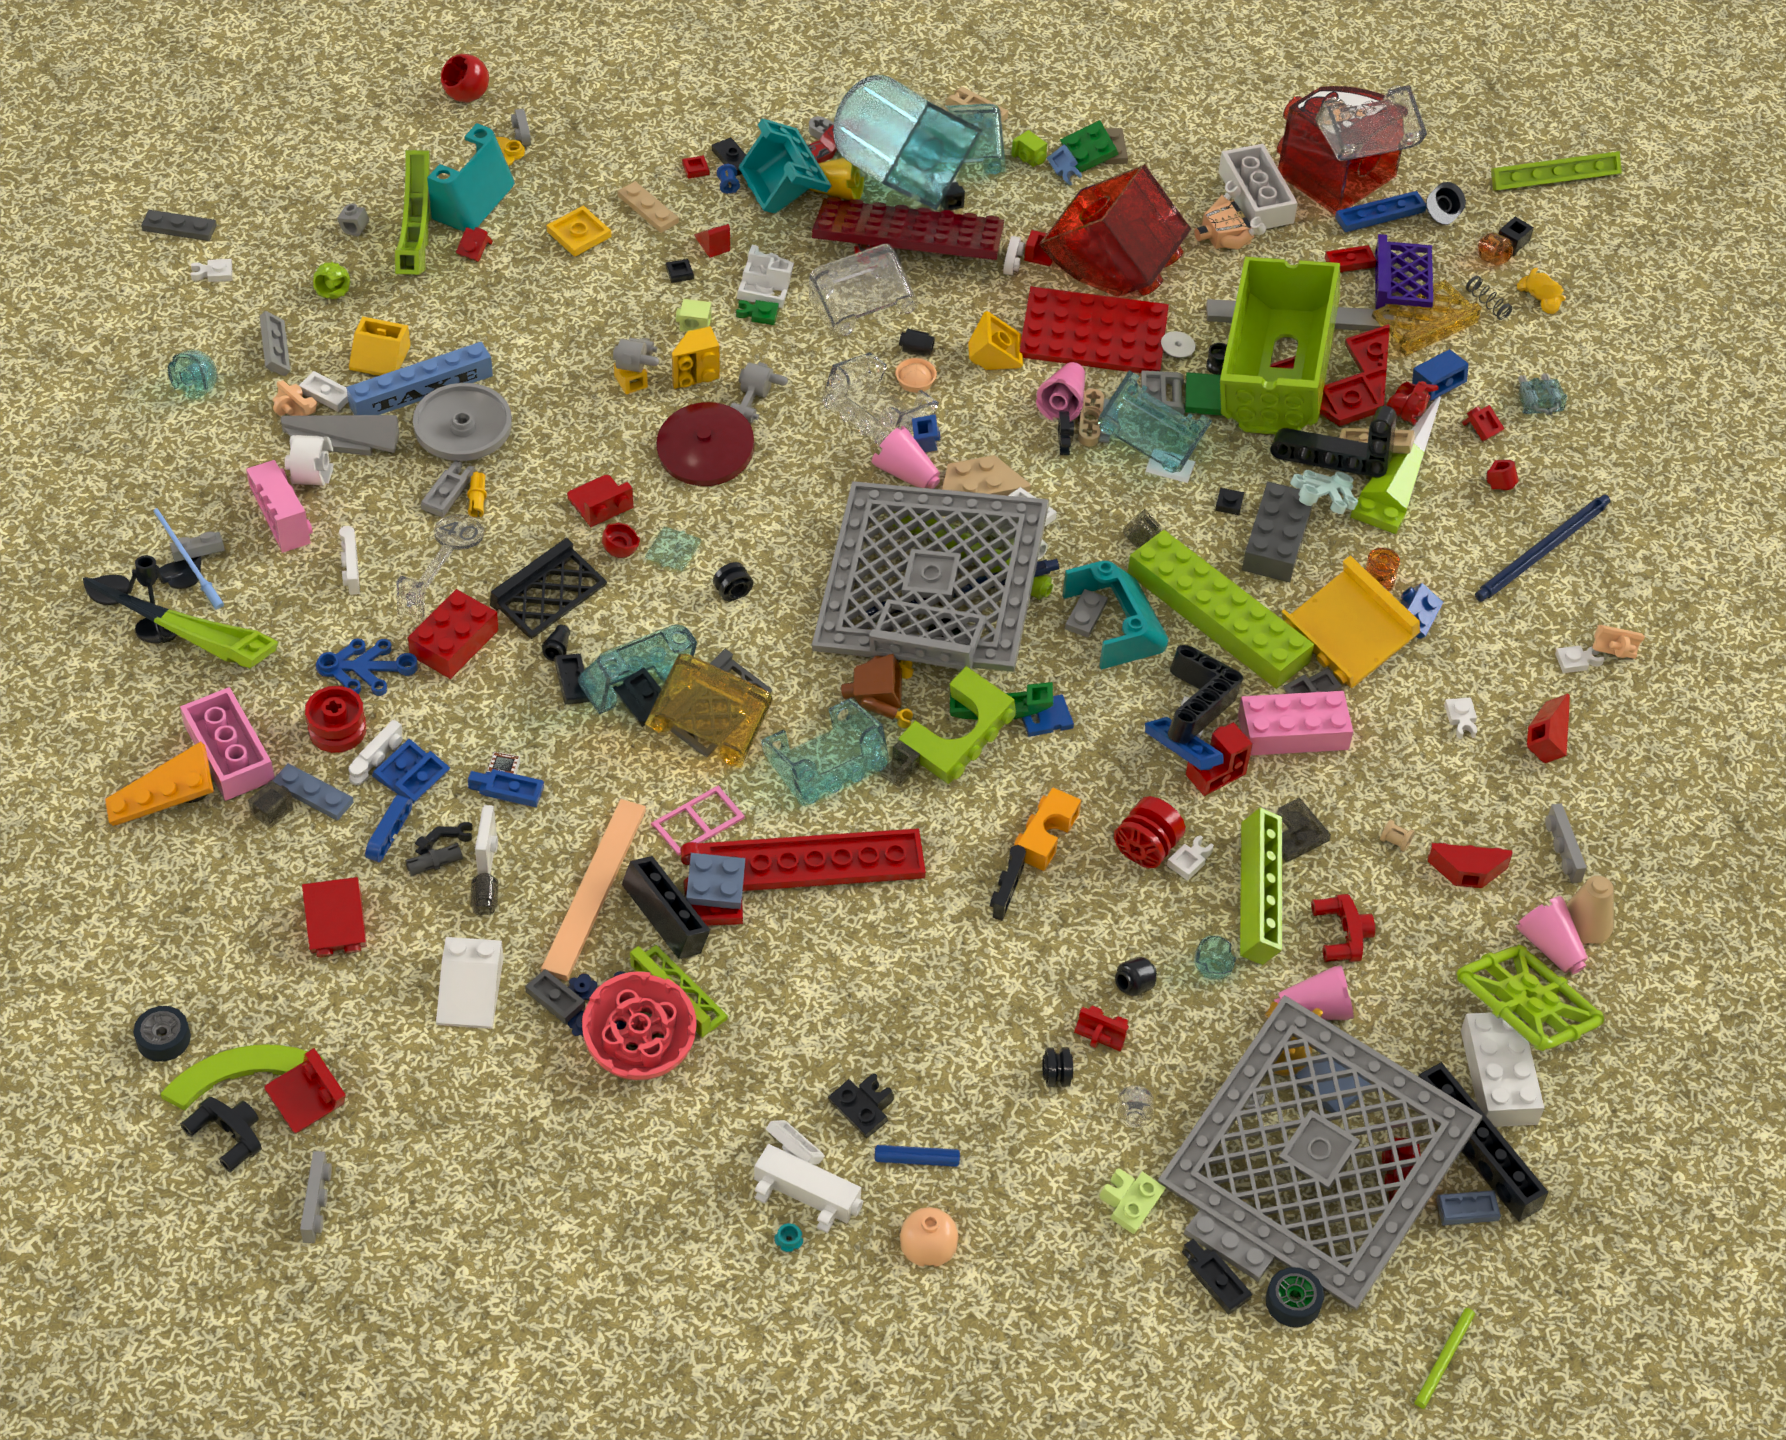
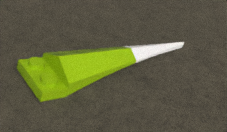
M1440 396L1434 400L1411 429L1414 430L1415 434L1411 453H1393L1386 474L1380 478L1373 477L1361 491L1355 509L1351 511L1350 518L1397 534L1407 512L1440 403Z

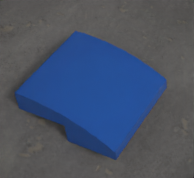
M409 738L373 771L372 776L398 795L412 799L414 804L450 770V767L432 751L426 753Z

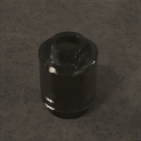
M481 873L471 880L470 906L476 915H492L498 906L499 882L488 873Z

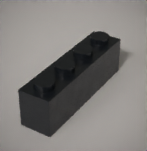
M653 856L630 861L621 884L678 959L701 954L710 932L704 921Z

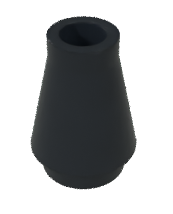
M558 625L543 642L542 652L548 660L554 661L556 655H566L570 629L567 626Z

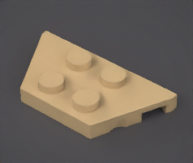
M991 455L949 463L942 490L1008 496L1020 487L1030 492L1031 485L998 457Z

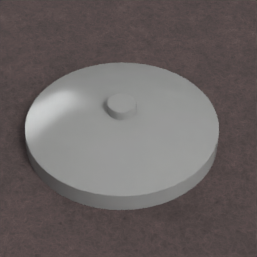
M474 383L449 384L430 392L418 403L413 415L414 434L419 444L434 456L452 461L475 460L495 452L508 439L512 428L511 410L507 401L498 392L489 387Z

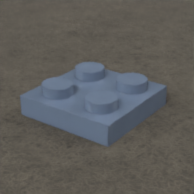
M691 853L686 900L692 905L741 909L745 858Z

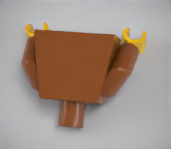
M894 654L886 656L877 655L868 662L854 668V682L841 685L842 696L844 699L855 697L862 710H867L892 720L896 718L898 726L907 729L911 725L910 720H912L913 713L910 709L898 711V708H901L902 678L909 679L912 677L914 672L912 668L913 663L912 661L904 660L899 662Z

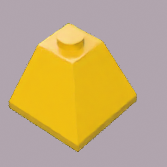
M985 311L968 342L969 359L985 370L1021 368L1023 366V355L1019 351L1021 333L990 312Z

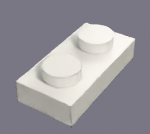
M315 371L299 385L304 395L314 398L316 401L337 412L348 403L346 387Z

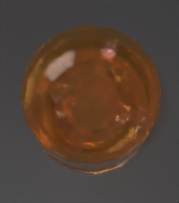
M1376 548L1369 553L1365 570L1384 586L1387 591H1391L1395 585L1400 558L1389 548Z

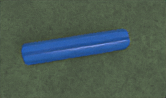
M876 1145L874 1158L876 1162L957 1167L960 1163V1151L958 1149Z

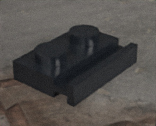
M645 667L623 680V684L613 687L617 696L641 727L645 726V723L650 719L653 721L659 717L660 712L671 702Z

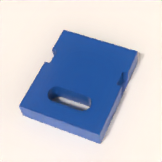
M1063 694L1053 696L1052 707L1036 713L1039 723H1034L1031 715L1022 717L1028 737L1053 733L1057 729L1061 731L1073 729L1074 727Z

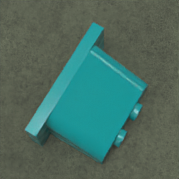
M762 118L758 123L761 134L738 168L763 211L777 213L810 188L827 193L831 184L798 129Z

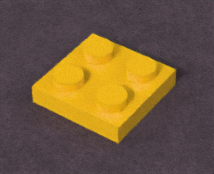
M584 205L546 225L547 232L574 257L612 237L611 230Z

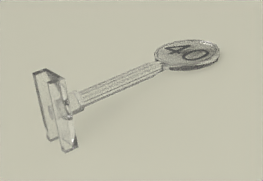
M454 514L441 518L434 527L435 540L442 545L439 552L419 580L400 576L396 581L398 621H403L404 617L407 616L416 619V626H419L425 620V590L452 551L472 548L483 540L484 527L478 519L470 515Z

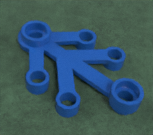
M357 638L353 639L347 647L337 654L332 652L321 654L316 662V670L322 676H333L347 688L353 685L357 686L352 690L359 694L361 692L360 682L357 679H351L344 672L353 671L371 686L374 695L382 696L387 692V683L382 679H378L370 671L399 672L404 676H410L417 671L418 664L416 656L411 653L401 654L396 661H372L379 655H388L392 650L390 647L391 642L387 639H380L376 642L375 646L365 652V642ZM356 645H361L360 648H354ZM383 645L388 646V647L385 648V649L379 648V647H381V646H383ZM353 654L360 655L353 661L347 660ZM383 686L382 689H376L375 687Z

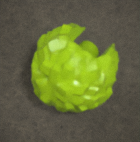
M329 262L321 264L313 275V287L319 296L336 299L344 296L349 291L350 276L344 267L338 263Z

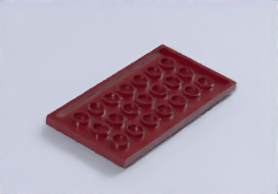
M828 197L827 199L824 198L812 229V238L997 260L1004 228V219L994 215L978 217L974 213H964L962 215L954 214L950 210L936 212L926 207L911 209L906 205H896L894 207L886 206L882 202L869 204L863 203L862 200L858 199L843 201L838 197Z

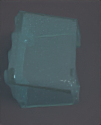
M671 625L603 652L579 675L578 683L598 714H602L613 709L617 704V695L611 685L625 680L643 667L646 670L653 668L660 679L666 683L675 684L688 679L697 641L685 626Z
M852 698L829 708L833 730L791 750L785 730H781L761 740L765 757L803 806L813 804L872 774L882 771L889 762L883 724ZM848 709V716L844 720L838 721V714L842 710ZM775 741H781L779 750L773 745Z

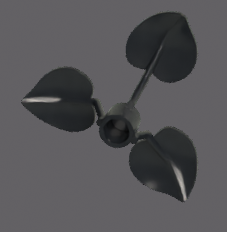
M148 555L140 556L135 560V569L132 570L130 581L122 575H105L90 578L126 594L132 592L137 578V581L142 586L148 587L150 603L155 604L152 585L155 584L157 579L162 584L168 582L169 586L175 589L194 586L199 581L186 560L171 562L159 568L156 565L155 558ZM201 556L191 558L201 573ZM84 584L88 596L93 601L102 605L119 604L117 601ZM148 618L141 619L135 626L137 637L148 643H167L177 636V634Z

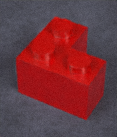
M1234 722L1225 727L1221 726L1212 733L1210 745L1223 753V764L1213 766L1210 770H1200L1188 762L1185 775L1202 795L1206 796L1246 775L1253 743Z

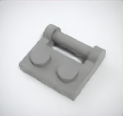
M1141 371L1142 412L1171 413L1173 416L1184 415L1185 405L1182 403L1183 375L1179 372ZM1166 384L1172 386L1173 401H1166Z

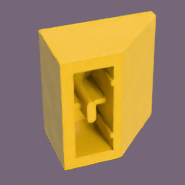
M362 316L354 333L349 370L380 376L400 369L411 346L408 325Z
M711 326L687 331L673 350L672 385L674 389L686 388L694 384L720 379L719 344Z

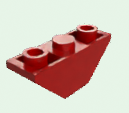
M1432 843L1427 862L1454 886L1483 888L1508 869L1513 852L1512 850Z

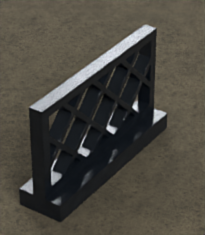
M566 537L493 589L490 595V606L496 611L498 609L501 610L525 635L533 639L607 585V581L573 549V543ZM573 559L579 565V570L564 569V564ZM549 575H561L560 584L545 583L546 577ZM564 576L579 577L578 585L563 584ZM582 577L593 578L597 582L593 586H581ZM531 588L542 589V598L526 596L527 591ZM545 589L560 590V599L545 598ZM563 591L578 592V597L574 600L563 599ZM511 602H522L523 611H512L507 605ZM526 603L541 604V613L526 612ZM544 604L559 605V611L555 614L544 613ZM525 618L540 619V625L532 630L525 624Z

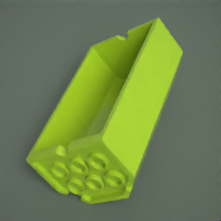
M1245 257L1220 378L1221 414L1227 419L1233 418L1239 423L1238 427L1245 432L1276 435L1277 431L1282 428L1301 431L1306 425L1312 426L1318 422L1340 299V263L1300 260L1298 264L1290 265L1285 259ZM1290 337L1298 343L1293 369L1270 367L1274 345L1280 338Z

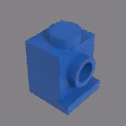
M936 414L912 418L914 439L923 451H937V441H940L941 437L939 426H937Z

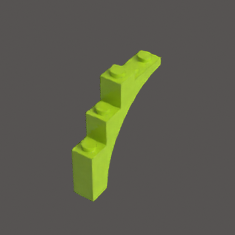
M405 150L404 210L400 240L395 249V274L419 275L426 269L425 247L429 243L428 222L431 221L427 177L430 175V150Z

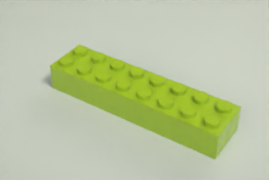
M1161 531L1130 554L1127 573L1135 577L1141 585L1275 689L1279 688L1310 663L1314 643L1167 531Z

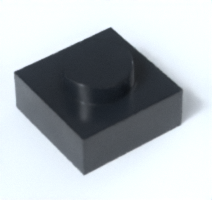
M1220 487L1215 511L1240 515L1244 492Z

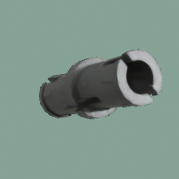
M455 843L438 850L430 849L426 854L406 859L405 863L408 871H410V876H414L431 869L439 870L440 866L462 860L463 856L459 844Z

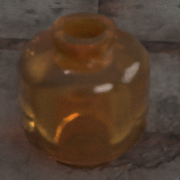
M1491 232L1479 241L1478 253L1482 260L1499 266L1510 260L1513 254V247L1509 238Z

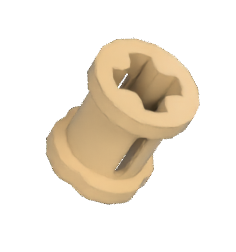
M1390 819L1381 834L1380 841H1388L1400 847V851L1405 852L1414 837L1415 831L1412 829L1408 831L1396 825L1395 821Z

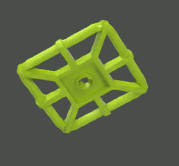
M1518 944L1496 953L1489 952L1484 954L1481 959L1464 965L1457 970V980L1493 1010V1015L1506 1021L1528 1042L1533 1044L1537 1050L1545 1051V1049L1554 1048L1567 1041H1577L1581 1035L1598 1028L1604 1022V1016L1600 1010H1597L1569 986L1566 978L1563 976L1559 977L1535 955L1529 952L1526 946ZM1513 958L1517 975L1512 976L1499 963ZM1528 965L1550 984L1543 986L1536 976L1529 973ZM1485 969L1499 982L1474 973ZM1561 992L1577 1007L1564 1004L1556 994ZM1492 994H1495L1502 1001L1497 1000ZM1512 1012L1517 1013L1523 1020H1525L1529 1024V1027ZM1560 1016L1580 1022V1024L1569 1025ZM1546 1022L1558 1033L1548 1037V1035L1544 1034L1542 1023Z

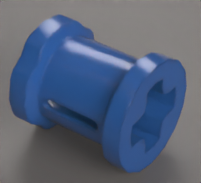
M724 164L717 169V177L721 181L720 190L726 194L736 193L740 188V182L736 179L737 169L732 164Z

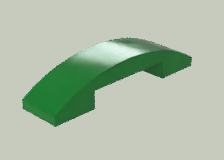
M1053 682L1028 684L1027 691L1006 693L1015 701L1016 714L1013 719L1030 716L1053 706ZM950 692V716L978 720L974 712L952 698Z

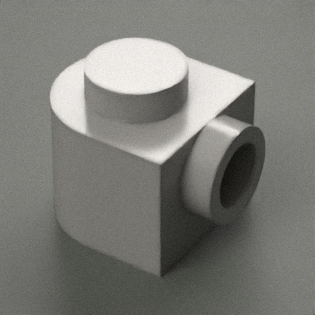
M352 203L343 208L337 220L341 229L346 234L358 237L367 226L369 217L365 208L357 207L356 204Z

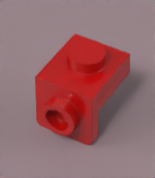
M466 227L455 253L479 262L486 244L492 245L493 240L488 236V232L481 228L475 227L473 230Z

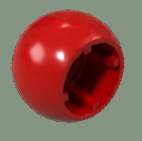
M457 54L451 57L443 66L441 85L450 98L458 102L470 103L478 100L486 92L489 85V72L486 65L478 57L472 54Z

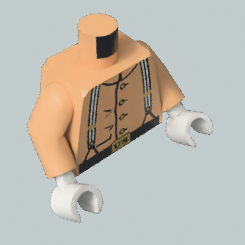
M1233 180L1225 184L1227 193L1225 195L1222 194L1208 211L1204 213L1202 226L1194 230L1197 241L1209 239L1215 249H1241L1244 245L1251 244L1254 234L1262 235L1266 231L1261 217H1254L1249 222L1236 202L1229 200L1230 198H1237L1241 194V189L1238 185L1235 187L1236 184Z

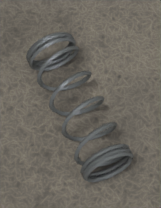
M1480 276L1472 277L1466 285V290L1472 292L1474 297H1478L1474 295L1473 291L1481 286L1483 279ZM1479 278V280L1475 283L1471 291V289H1469L1470 285L1474 280ZM1489 285L1482 289L1479 295L1480 303H1485L1480 300V296L1487 293L1490 289ZM1493 292L1486 301V308L1488 310L1493 309V315L1497 316L1499 320L1507 318L1512 312V306L1509 303L1501 306L1497 315L1494 313V309L1503 303L1504 298L1499 299L1493 308H1488L1487 303L1497 295V292ZM1508 307V309L1504 313H1502L1505 314V317H1500L1501 312Z

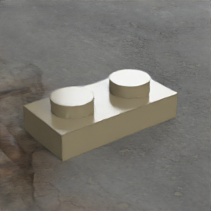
M1105 128L1119 154L1106 160L1105 164H1127L1128 155L1123 129Z

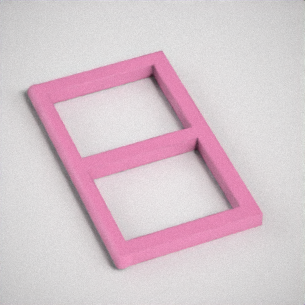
M718 785L653 821L651 826L655 827L679 856L681 855V847L660 825L661 823L686 810L705 832V834L691 842L702 843L745 819V816ZM717 793L736 816L711 830L691 806Z

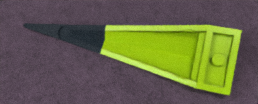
M88 577L84 578L83 583L226 662H237L238 665L251 669L277 649L278 641L257 630L217 623L170 610L123 593Z

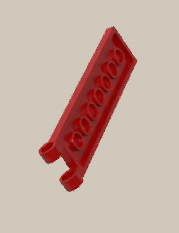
M919 828L709 843L688 842L680 848L681 862L685 865H690L691 853L745 858L742 891L925 879L926 876ZM688 877L683 881L685 896L687 895Z

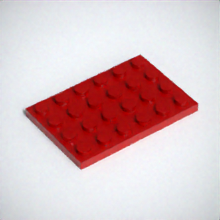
M1030 286L1019 351L1022 353L1023 358L1064 364L1074 362L1081 366L1133 373L1160 371L1163 355L1161 339L1166 331L1169 304Z

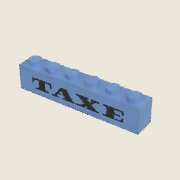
M481 341L348 386L346 389L349 407L354 415H381L419 402L427 394L442 386L455 383H474L492 377L491 356Z

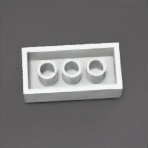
M1258 144L1222 151L1218 172L1225 184L1233 180L1236 184L1235 187L1238 185L1241 189V194L1233 199L1248 221L1251 222L1254 217L1259 216L1263 220L1266 229L1293 224L1298 203L1265 145Z
M1512 1012V1013L1515 1014L1521 1021L1524 1022V1020H1523L1517 1013ZM1492 1013L1466 1014L1461 1028V1035L1477 1106L1495 1127L1538 1125L1544 1110V1104L1529 1042L1502 1018H1497Z

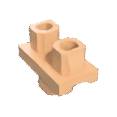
M283 380L277 382L278 393L273 398V410L277 415L308 416L316 412L317 401L312 397L304 399L300 386L297 384L289 386Z
M1598 625L1594 634L1595 641L1592 648L1595 651L1614 654L1619 658L1628 657L1636 659L1639 645L1645 636L1638 632Z

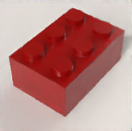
M456 589L407 637L409 653L415 655L419 662L451 679L499 631L497 611Z

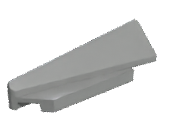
M396 415L281 417L282 431L284 433H287L290 437L292 435L329 437L333 452L371 456L373 448L395 453L400 435Z

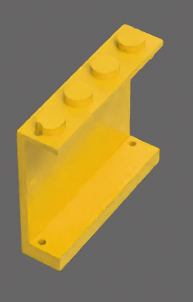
M1351 555L1343 561V572L1294 612L1289 614L1285 609L1281 611L1283 621L1314 643L1313 652L1316 654L1318 662L1325 668L1328 666L1333 671V675L1341 684L1346 683L1350 688L1356 686L1420 633V621Z

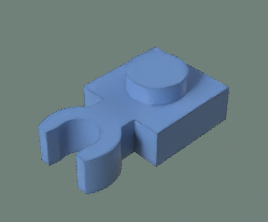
M1065 144L1047 157L1058 176L1063 175V179L1068 185H1072L1070 177L1073 174H1076L1079 178L1082 177L1081 172L1074 167L1078 164Z

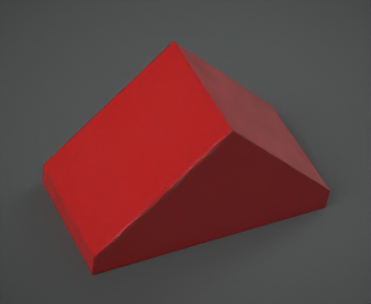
M729 224L694 234L709 258L730 251Z

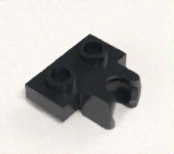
M871 1074L859 1084V1088L848 1079L828 1096V1100L866 1139L888 1121L887 1116L882 1110L894 1100L893 1091L889 1087L881 1092H875L879 1088L876 1074Z

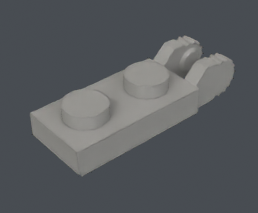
M454 461L421 501V509L443 518L471 481L473 472H476L475 467L469 465L461 475H458L462 468V462Z

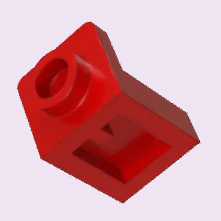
M1490 405L1483 409L1477 406L1466 413L1468 418L1462 422L1464 426L1471 423L1483 442L1505 429Z

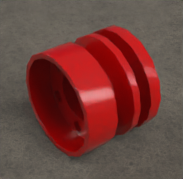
M1147 796L1143 797L1134 806L1130 814L1116 828L1114 840L1116 846L1125 857L1144 868H1156L1170 853V849L1183 837L1186 826L1179 812L1169 803L1160 798Z

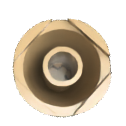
M1592 876L1566 903L1580 940L1584 945H1587V943L1601 944L1609 939L1614 929L1613 884L1603 876Z

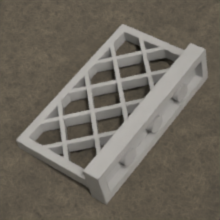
M887 599L876 628L872 629L869 635L870 652L880 656L894 654L897 659L963 670L967 666L971 669L973 655L986 623V615ZM890 610H901L903 613L892 617ZM925 614L928 617L917 622L913 616ZM949 618L953 622L942 626L938 620ZM909 619L912 624L901 629L897 624ZM968 622L978 623L976 627L969 630L963 626ZM933 623L937 629L926 633L922 627ZM890 626H893L896 630L895 632L882 631ZM958 627L962 633L951 637L948 631ZM917 630L921 636H912L906 634H909ZM942 634L946 640L941 641L932 638ZM967 638V640L970 642V645L959 644L957 642Z

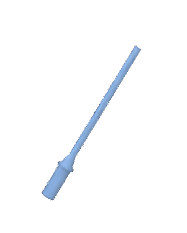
M158 508L154 509V513L199 579L201 591H204L215 610L223 607L224 603L213 588L212 583L202 576Z

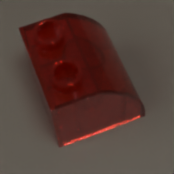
M1144 164L1081 189L1039 245L1062 270L1079 282L1117 297L1134 291H1138L1141 296H1145L1155 291L1162 284L1164 279L1160 272L1163 268L1172 265L1183 255L1184 250L1180 245L1191 231V227Z

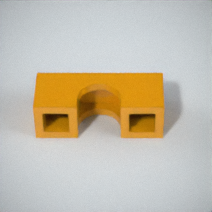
M1054 787L1048 796H1042L1036 815H1030L1026 824V831L1024 834L1019 833L1014 843V846L1020 845L1024 847L1026 851L1024 863L1042 871L1046 870L1056 853L1058 837L1049 834L1047 830L1059 829L1068 833L1080 814L1081 799Z

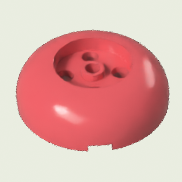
M628 972L607 980L593 992L583 1013V1038L593 1059L606 1071L624 1079L649 1080L670 1072L685 1059L695 1039L696 1014L687 994L670 979L667 978L665 980L653 976L650 972ZM640 1012H647L652 1014V1016L649 1018L646 1014ZM619 1020L624 1021L626 1027L619 1030L617 1029L616 1022ZM655 1033H660L664 1036V1038L656 1037L653 1040L652 1036ZM629 1044H635L638 1047L633 1051L626 1049Z

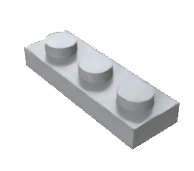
M264 311L259 317L265 367L272 372L286 376L291 370L285 321Z
M1562 803L1552 804L1549 814L1545 818V825L1547 830L1553 834V845L1556 853L1561 855L1563 873L1565 875L1568 874L1571 883L1582 882L1587 866Z
M313 1151L300 1226L303 1243H315L316 1234L322 1233L323 1215H320L321 1207H326L328 1192L327 1189H324L325 1181H330L332 1174V1164L327 1163L326 1154L323 1151Z
M1202 1209L1198 1211L1184 1230L1186 1236L1194 1239L1210 1251L1215 1250L1223 1260L1257 1282L1274 1261L1275 1256Z

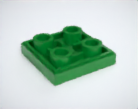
M1186 372L1185 413L1222 415L1221 375Z

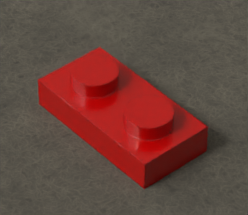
M1369 245L1326 251L1324 257L1326 262L1340 263V273L1374 268L1377 261Z
M742 900L741 909L690 904L707 926L743 924Z

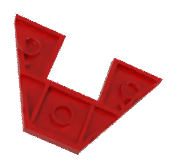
M1389 324L1345 339V346L1361 373L1324 385L1319 413L1339 427L1372 416L1378 407L1384 406ZM1296 356L1272 363L1270 367L1293 369Z

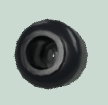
M1135 957L1121 963L1117 967L1115 982L1119 990L1126 995L1137 996L1151 990L1155 986L1157 971L1147 958Z

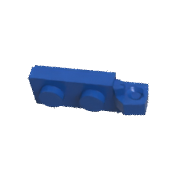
M495 769L485 774L471 771L468 777V789L479 791V794L537 808L544 789V781Z

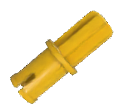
M478 471L473 472L470 489L467 492V497L469 498L468 515L470 517H478V511L480 517L484 515V500L487 498V492L485 491L486 476Z

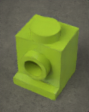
M1027 130L1013 139L1011 156L1014 158L1018 156L1023 162H1027L1032 167L1041 165L1047 158L1048 143L1030 130Z

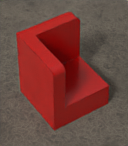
M1031 230L1025 245L1024 261L1051 266L1057 252L1058 236Z

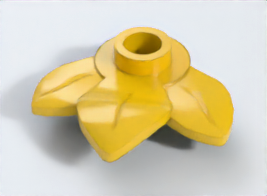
M496 137L508 166L525 155V148L520 141L509 140L506 137Z

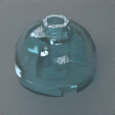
M191 349L180 352L172 357V362L168 364V376L175 389L179 388L188 393L183 394V396L191 400L199 399L214 388L218 378L217 368L214 361L205 352ZM194 385L196 391H191L189 386Z

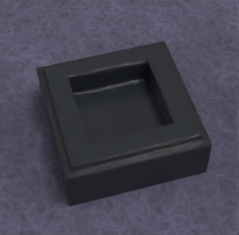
M688 259L666 262V270L671 283L694 279V273Z

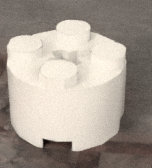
M292 435L290 437V455L285 457V469L290 470L291 483L301 485H325V483H329L333 472V463H329L328 452H333L330 438Z

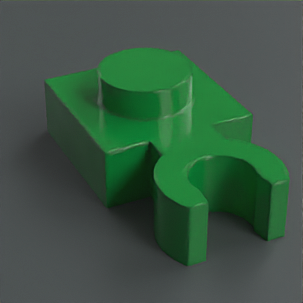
M739 300L738 308L740 309H736V317H751V322L775 325L779 303L756 300L755 305L748 301Z

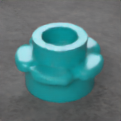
M787 1223L778 1229L774 1241L777 1246H780L782 1251L792 1252L793 1249H799L802 1246L803 1238L801 1236L803 1233L795 1224ZM791 1237L792 1240L788 1241L786 1238Z

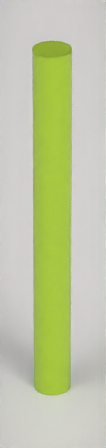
M1465 1308L1419 1392L1414 1404L1420 1408H1426L1474 1318L1475 1312L1472 1309Z

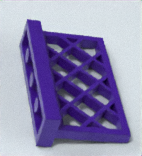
M1378 234L1375 249V258L1377 260L1375 266V309L1385 310V304L1432 308V245L1387 241V235ZM1391 250L1400 251L1402 253L1397 255ZM1418 252V253H1427V254L1424 255V256H1422V257H1420V256H1418V255L1415 254V253ZM1409 257L1413 262L1408 263L1404 259ZM1398 263L1402 268L1397 269L1392 265ZM1421 265L1425 270L1420 271L1415 267ZM1407 271H1409V272H1411L1414 276L1408 277V276L1405 275L1404 273H1406ZM1398 277L1402 282L1396 283L1392 279ZM1419 279H1421V280L1424 281L1426 284H1424V285L1421 286V285L1418 284L1416 281H1418ZM1409 285L1414 290L1409 292L1404 287ZM1399 292L1403 296H1391V294ZM1418 294H1422L1427 299L1418 298L1416 296Z

